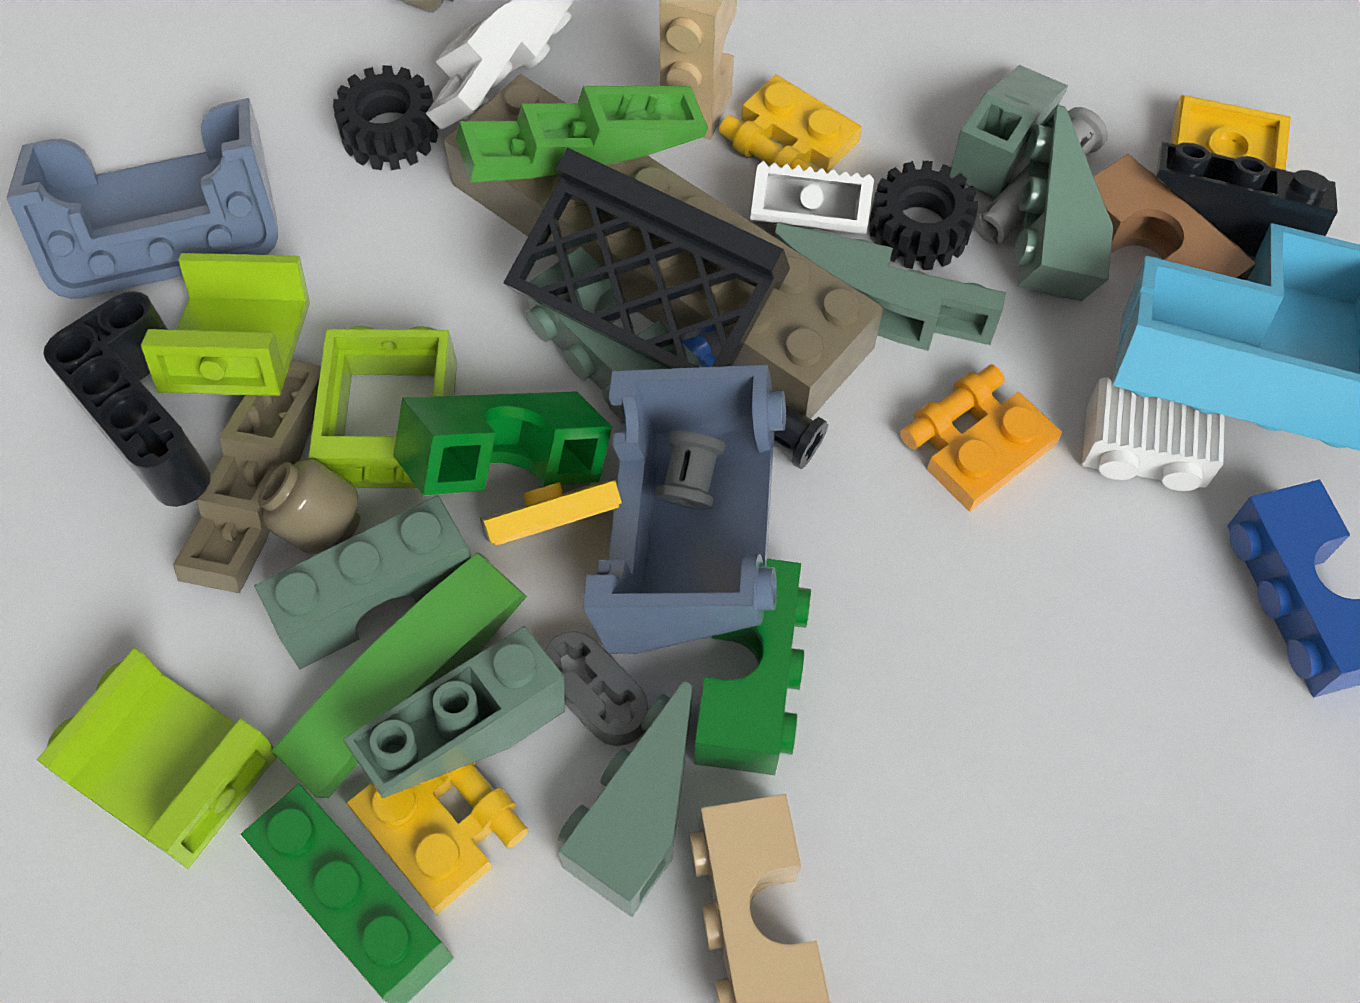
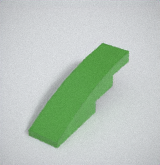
M583 86L578 103H522L517 121H460L456 141L469 181L474 183L557 175L559 173L556 167L567 147L604 165L644 157L705 137L708 126L691 86Z
M477 552L427 593L372 643L314 702L271 751L315 798H329L358 765V762L344 744L343 738L476 656L527 596L488 559Z

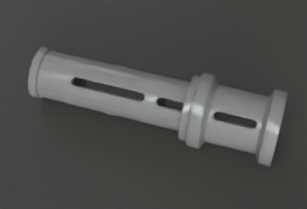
M1084 107L1070 109L1068 114L1085 156L1088 153L1098 151L1107 141L1108 132L1104 122L1097 114ZM1089 133H1091V136H1090V138L1088 139L1086 136H1087ZM1030 163L983 212L976 216L974 221L976 231L987 242L992 244L1002 243L1024 218L1025 211H1021L1019 208V198L1022 187L1029 177Z

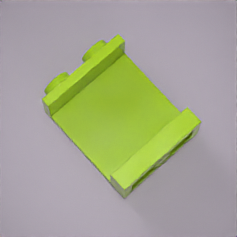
M181 253L178 262L189 300L176 330L148 329L141 344L157 393L280 396L310 304L300 256Z
M134 647L122 662L114 664L102 675L97 684L96 692L76 715L63 721L54 730L49 738L47 748L36 760L92 802L189 869L277 756L271 751L274 747L261 731L241 718L235 723L163 675L144 653Z

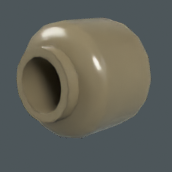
M302 459L294 464L290 462L281 464L269 476L259 495V506L264 508L262 518L265 527L273 534L306 553L319 554L329 549L332 545H337L351 538L360 523V515L356 513L358 493L355 486L314 459Z

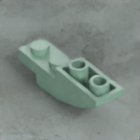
M777 223L775 238L884 307L878 336L929 351L934 333L991 345L1003 311L1006 292L989 289L977 283H962L930 276L917 270L889 267L892 247L874 244L864 239H850L818 232L809 227H795Z

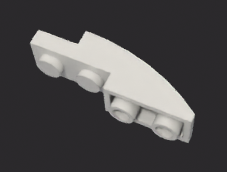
M511 0L466 28L447 46L435 61L450 77V80L433 102L426 115L441 130L461 119L466 121L489 101L485 95L490 88L499 84L510 72L522 65L526 69L533 68L548 54L550 46L546 42L550 36L556 34L568 23L572 16L568 9L574 0Z

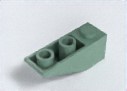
M1017 66L984 94L962 127L951 165L950 177L954 178L961 173L967 178V185L997 197L1006 188L1025 158V144L1030 130L1035 124L1040 125L1059 104L1067 91L1068 85L1024 66Z
M1057 105L1040 125L1035 124L1032 127L1026 140L1024 154L1026 159H1030L1029 177L1022 187L1019 198V208L1021 211H1025L1024 225L1015 244L1013 259L1015 264H1019L1017 287L1083 301L1109 279L1113 224L1065 106Z
M523 626L344 737L343 741L380 796L385 798L505 751L564 713V675L528 629Z
M683 680L671 698L662 694L656 699L641 724V729L646 731L631 752L622 748L613 757L600 780V783L605 786L604 790L590 809L582 804L571 814L558 837V841L563 844L558 851L563 869L630 917L634 916L673 859L692 709V685Z

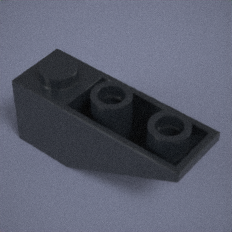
M1162 142L1160 145L1157 178L1252 257L1256 256L1271 223L1326 236L1338 212L1335 182L1329 181L1317 172L1310 170L1291 172L1269 167L1262 160L1249 156H1241L1236 159L1210 153L1203 146L1194 143L1175 145Z

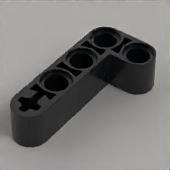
M135 291L121 293L58 331L46 343L43 355L48 365L74 400L156 499L165 506L178 507L187 505L197 500L206 491L210 484L211 473L181 426L140 381L150 374L141 347L147 330H168L147 295Z

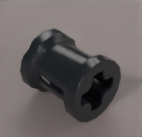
M786 405L785 430L774 431V448L792 457L791 462L793 465L803 469L821 445L828 429L827 421L820 417L812 420Z

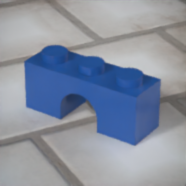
M1319 479L1249 497L1227 525L1230 531V542L1236 556L1240 560L1245 561L1258 587V598L1262 609L1270 618L1274 619L1287 645V655L1292 669L1299 677L1304 678L1313 698L1360 685V599H1349L1333 593L1321 582L1315 570V565L1324 563L1350 536L1323 483Z

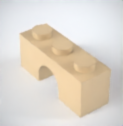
M660 0V86H691L708 126L707 133L702 138L711 140L732 95L734 55L722 51L728 30L736 15L737 0Z
M781 794L701 808L700 831L689 833V843L695 876L708 875L713 903L701 905L707 946L709 950L722 949L727 978L714 980L717 1003H830L817 940L797 944L776 943L765 937L757 929L750 913V903L760 891L770 886L795 882L801 867L787 795Z

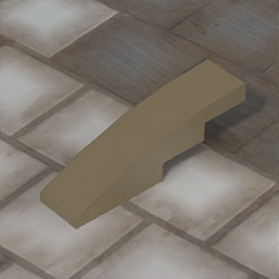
M292 360L280 396L245 395L219 436L223 456L211 474L210 484L206 491L196 500L201 518L173 563L178 581L240 594L270 533L265 527L262 518L264 508L259 506L258 503L260 492L276 468L285 462L294 464L301 458L314 421L321 365Z

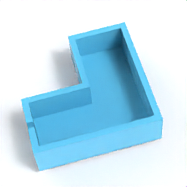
M1271 223L1254 258L1257 264L1247 280L1145 255L1121 318L1118 341L1119 349L1116 356L1113 386L1128 389L1139 396L1158 397L1192 406L1203 413H1219L1253 422L1267 430H1283L1320 440L1332 447H1347L1360 451V244Z

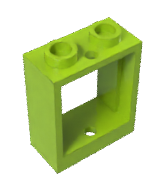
M354 326L349 329H326L309 459H314L350 481L355 488H417L393 456L396 436H344L352 375H434L432 397L454 396L457 360L449 330H435L426 326H416L410 329H373L367 326Z

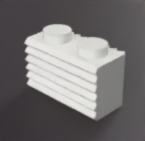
M762 161L757 165L750 220L866 234L874 179L870 174L862 178L858 172L851 177L847 171L838 175L834 169L828 174L823 168L815 173L811 166L805 171L799 165L792 170L788 164L780 169L776 162L768 167Z
M1109 377L1099 379L1085 410L1081 466L1099 469L1103 476L1113 480H1127L1139 476L1162 480L1164 486L1176 491H1191L1199 487L1207 488L1223 465L1225 415L1203 413L1192 406L1158 397L1139 396L1128 389L1113 386V381Z

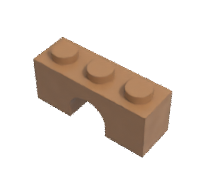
M1129 153L1093 176L1113 224L1111 254L1121 247L1138 245L1154 251L1162 260L1242 280L1248 279L1257 264L1237 244L1225 237L1204 219L1199 212L1183 201L1162 183L1153 172L1147 170Z

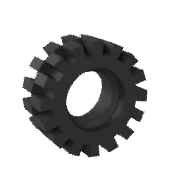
M382 65V74L376 75L373 67L364 69L365 78L362 80L356 74L349 77L348 83L350 88L343 85L337 90L339 99L333 100V109L342 143L350 157L354 155L356 162L362 166L370 159L372 169L382 170L384 162H389L391 170L401 169L400 160L406 159L411 166L418 162L416 152L427 156L432 151L430 142H437V129L439 127L426 115L434 101L429 85L425 86L424 78L419 74L411 78L410 69L403 67L400 68L398 74H394L392 65ZM384 113L404 114L399 119L388 123L370 122L376 116Z
M923 160L922 167L919 170H916L913 161L907 162L903 165L902 173L894 167L888 171L886 179L881 178L874 196L869 231L871 237L876 236L874 244L893 248L890 261L893 263L900 255L905 258L903 267L913 269L916 260L922 261L923 270H933L935 259L938 260L941 267H944L951 263L953 255L958 259L964 252L965 245H968L978 211V201H974L976 192L973 186L965 188L967 178L961 173L952 179L950 177L952 167L942 164L938 172L932 170L933 161ZM915 207L926 208L937 213L943 221L921 223L909 218L902 211Z

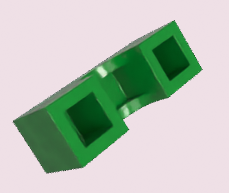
M577 391L402 398L393 456L422 495L485 491L490 463H505L521 467L532 473L543 486L560 482L561 485L592 483L600 481L612 426Z
M767 559V568H775L776 609L764 610L763 621L760 625L712 636V639L736 642L745 646L754 654L759 665L751 674L740 679L725 680L704 677L695 740L694 764L775 776L780 753L793 755L798 714L785 712L787 688L800 690L804 663V650L792 648L794 627H807L811 598L810 588L799 587L801 563Z
M300 783L240 834L387 1003H408L454 959L440 939Z

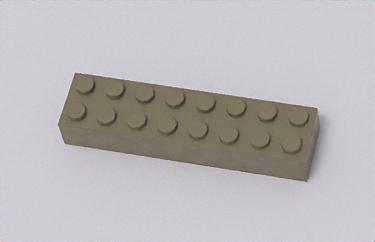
M520 74L466 121H517L522 103L565 102ZM458 128L455 129L444 139L453 185L520 232L529 236L561 178L560 174L531 179L470 183L456 141ZM644 156L606 165L784 249L790 270L780 289H773L732 366L768 365L773 391H784L786 405L811 419L875 348L884 307L651 157ZM572 199L569 200L558 220L563 237L594 226L589 207ZM600 213L603 223L613 220ZM633 228L607 236L614 263L647 252L642 233ZM552 233L548 238L547 242L554 240ZM652 238L654 248L666 245ZM598 239L567 250L569 255L579 247H582L602 267L606 266ZM685 253L659 261L666 288L700 277L695 258ZM705 263L708 274L720 271ZM651 264L618 275L626 302L658 292ZM737 278L712 286L720 315L745 307L755 287ZM704 289L671 300L679 329L713 318ZM663 304L638 311V313L653 323L660 321L670 331ZM736 323L724 327L727 339ZM717 330L701 334L709 343L712 355L717 358L722 350Z

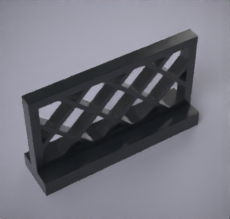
M567 147L556 167L561 178L503 283L509 289L669 369L699 368L688 362L683 340L717 330L722 350L712 367L732 366L773 289H780L790 270L784 249ZM572 199L589 207L594 226L563 237L558 220L569 200ZM600 213L613 220L603 223ZM628 228L641 232L647 252L614 263L607 236ZM552 233L554 240L547 242L548 238ZM652 238L666 245L654 248ZM598 239L606 266L574 276L567 250ZM558 253L565 280L542 288L526 281L536 260ZM681 253L695 258L700 277L666 288L659 261ZM705 263L720 271L708 274ZM651 264L658 292L626 302L618 275ZM610 278L617 306L594 314L584 310L578 289ZM737 278L755 287L745 307L720 315L712 286ZM704 289L713 318L679 329L671 300ZM569 292L571 303L558 297V295ZM663 304L671 332L648 340L636 336L630 314ZM621 318L624 329L609 321ZM736 323L727 339L724 327ZM674 344L678 356L662 349V347Z

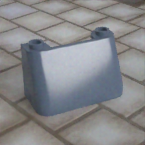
M246 98L219 104L212 107L204 115L201 124V134L206 152L96 175L87 153L74 142L65 139H49L22 145L6 198L38 272L48 289L58 296L80 299L183 276L178 262L181 253L268 255L275 248L278 240L277 217L258 125L250 99Z
M768 365L612 371L609 400L612 406L620 405L626 420L621 422L620 433H614L613 446L620 460L617 489L622 503L618 504L619 508L614 509L608 560H598V575H586L582 606L606 651L609 654H639L760 625L763 621L764 610H775L777 602L775 568H767L774 431L785 430L786 403L784 391H773ZM676 430L695 432L714 437L726 443L724 455L716 458L709 494L714 497L712 509L688 508L655 498L656 487L664 484L672 449L667 444L668 432Z

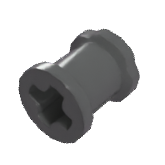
M680 430L668 432L667 444L672 449L664 484L656 487L655 498L688 508L712 509L714 497L709 494L716 458L724 455L726 443L714 437L695 432Z

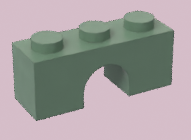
M582 247L568 255L574 276L602 267ZM560 261L531 280L530 283L542 288L565 280ZM610 278L578 289L583 309L592 314L617 306ZM569 292L558 295V297L571 303ZM527 298L529 311L526 312V318L534 333L544 342L552 340L563 351L564 358L571 370L582 380L590 378L602 390V395L607 405L619 418L625 419L620 405L612 406L609 400L612 371L669 369ZM615 319V320H612V321H609V322H610V323H614V322L617 321L618 319ZM657 321L636 336L648 340L670 331L660 321ZM674 344L662 347V349L678 356ZM684 345L688 362L699 367V359Z
M437 495L255 584L254 587L281 642L300 670L358 641L360 638L356 632V625L360 618L370 609L387 600L403 596L412 597L417 603L469 560L471 556L466 542L441 498Z

